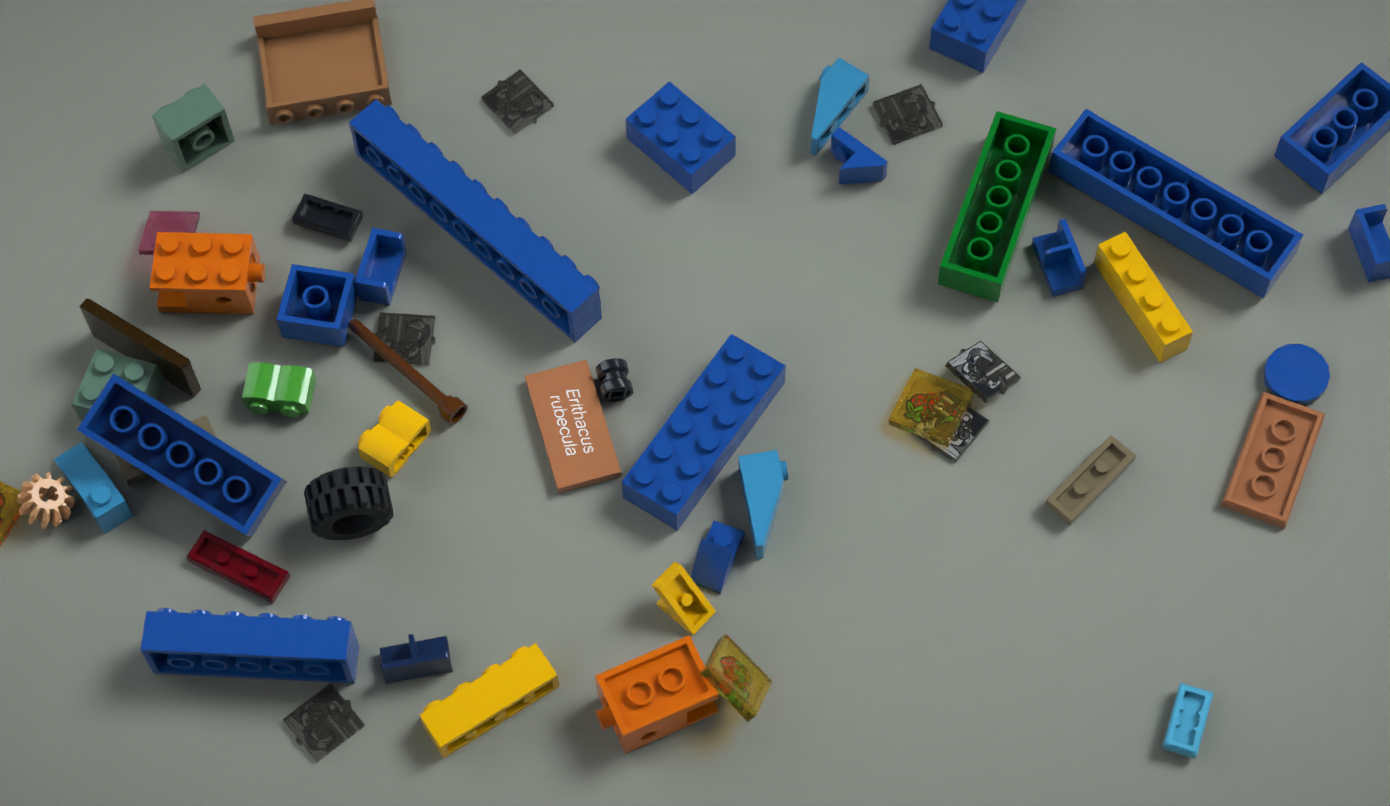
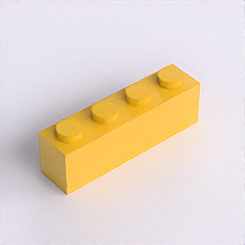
M1126 231L1098 244L1094 259L1095 266L1158 361L1161 363L1187 350L1193 334L1192 329Z
M536 643L530 647H520L512 653L509 660L500 665L493 664L483 671L481 677L471 683L464 682L453 690L452 695L444 700H435L429 703L423 709V713L419 714L422 726L442 757L446 758L560 687L558 674Z

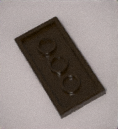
M86 298L79 306L95 338L125 356L157 364L164 380L193 398L201 390L191 362L187 357L91 299Z

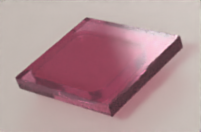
M150 211L138 249L139 255H154L157 232L196 233L200 213L191 211Z

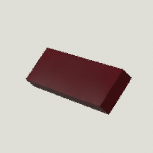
M203 530L186 556L189 562L271 603H274L290 578L288 571L206 530Z

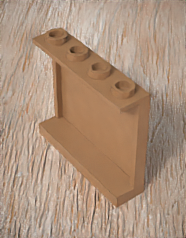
M351 0L253 17L267 101L266 110L271 124H287L294 120L306 118L317 119L324 115L336 113L347 114L354 110L365 109L376 99L382 105L392 104L374 0Z

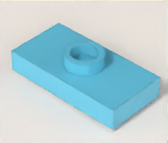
M1180 683L1162 749L1196 759L1213 692Z

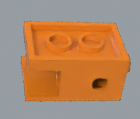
M157 232L149 289L150 291H159L157 300L159 312L254 314L257 282H264L265 265L260 263V257L252 234Z
M690 635L595 675L597 694L604 707L595 711L596 717L602 730L613 727L624 753H628L719 713L714 700L719 699L718 692Z

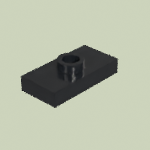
M304 193L292 220L295 225L352 242L363 218V213L360 210Z

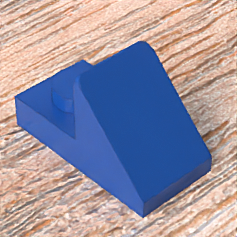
M838 127L831 135L830 151L837 160L844 163L839 170V184L882 182L886 178L888 161L841 127Z
M713 521L706 540L702 539L691 573V578L697 586L721 594L745 537V531Z

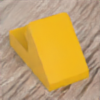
M673 562L651 585L660 596L657 602L659 608L692 635L716 613L715 609L679 563Z

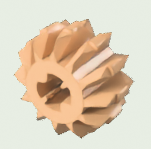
M49 471L45 474L44 479L36 473L32 476L31 482H23L21 486L22 492L18 494L17 503L22 505L19 510L20 515H30L28 519L29 525L37 520L40 521L42 530L47 527L48 522L57 528L61 524V519H69L72 513L70 508L74 507L75 498L70 496L73 492L72 486H62L64 482L63 476L53 480Z

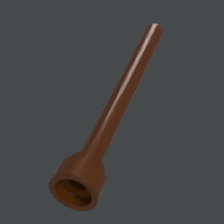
M352 319L349 322L348 327L355 335L438 405V410L441 412L440 416L446 422L454 425L463 418L467 412L468 405L460 398L452 397L451 395L446 396L359 320Z

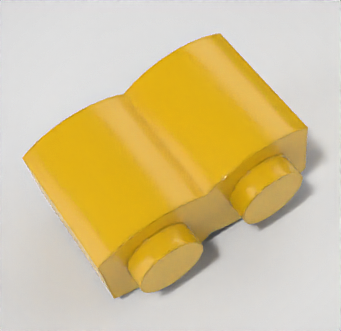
M399 400L392 406H386L379 415V423L371 430L367 429L364 431L358 441L360 458L390 478L400 471L410 455L420 447L431 432L430 421Z

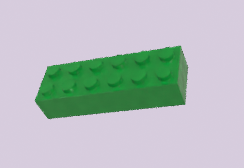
M996 111L941 261L938 285L997 303L999 302L1047 166L1057 128Z

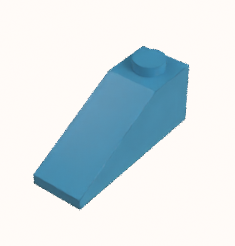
M838 58L832 66H826L819 78L821 83L811 136V154L815 156L868 93L869 75L841 58Z
M82 442L54 459L104 534L133 517L123 496Z
M777 450L738 456V471L756 559L763 558L782 498L783 481L788 480L786 462L779 461Z

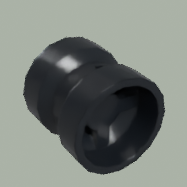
M612 358L602 361L596 366L597 377L602 381L600 391L604 401H622L633 394L632 383L627 379L629 369L626 360Z

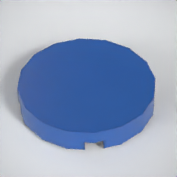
M1287 344L1277 348L1268 357L1263 371L1264 384L1268 390L1270 389L1274 393V396L1303 406L1313 403L1314 400L1320 398L1325 393L1330 379L1329 366L1324 357L1315 349L1303 344Z

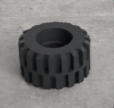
M365 466L339 468L320 475L310 481V484L305 487L304 497L311 531L319 538L350 540L364 537L382 529L394 516L385 474L376 468Z

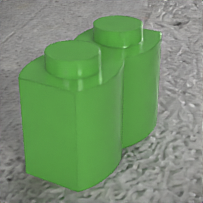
M252 362L248 366L242 400L246 408H249L251 412L256 414H267L268 411H280L281 414L287 417H299L300 414H309L316 377L313 369L294 365L279 366L271 363Z

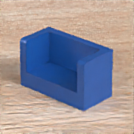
M1385 204L1355 210L1348 227L1368 282L1390 278V239L1383 224V219L1387 212Z
M372 227L355 279L359 300L390 306L407 254L402 233Z

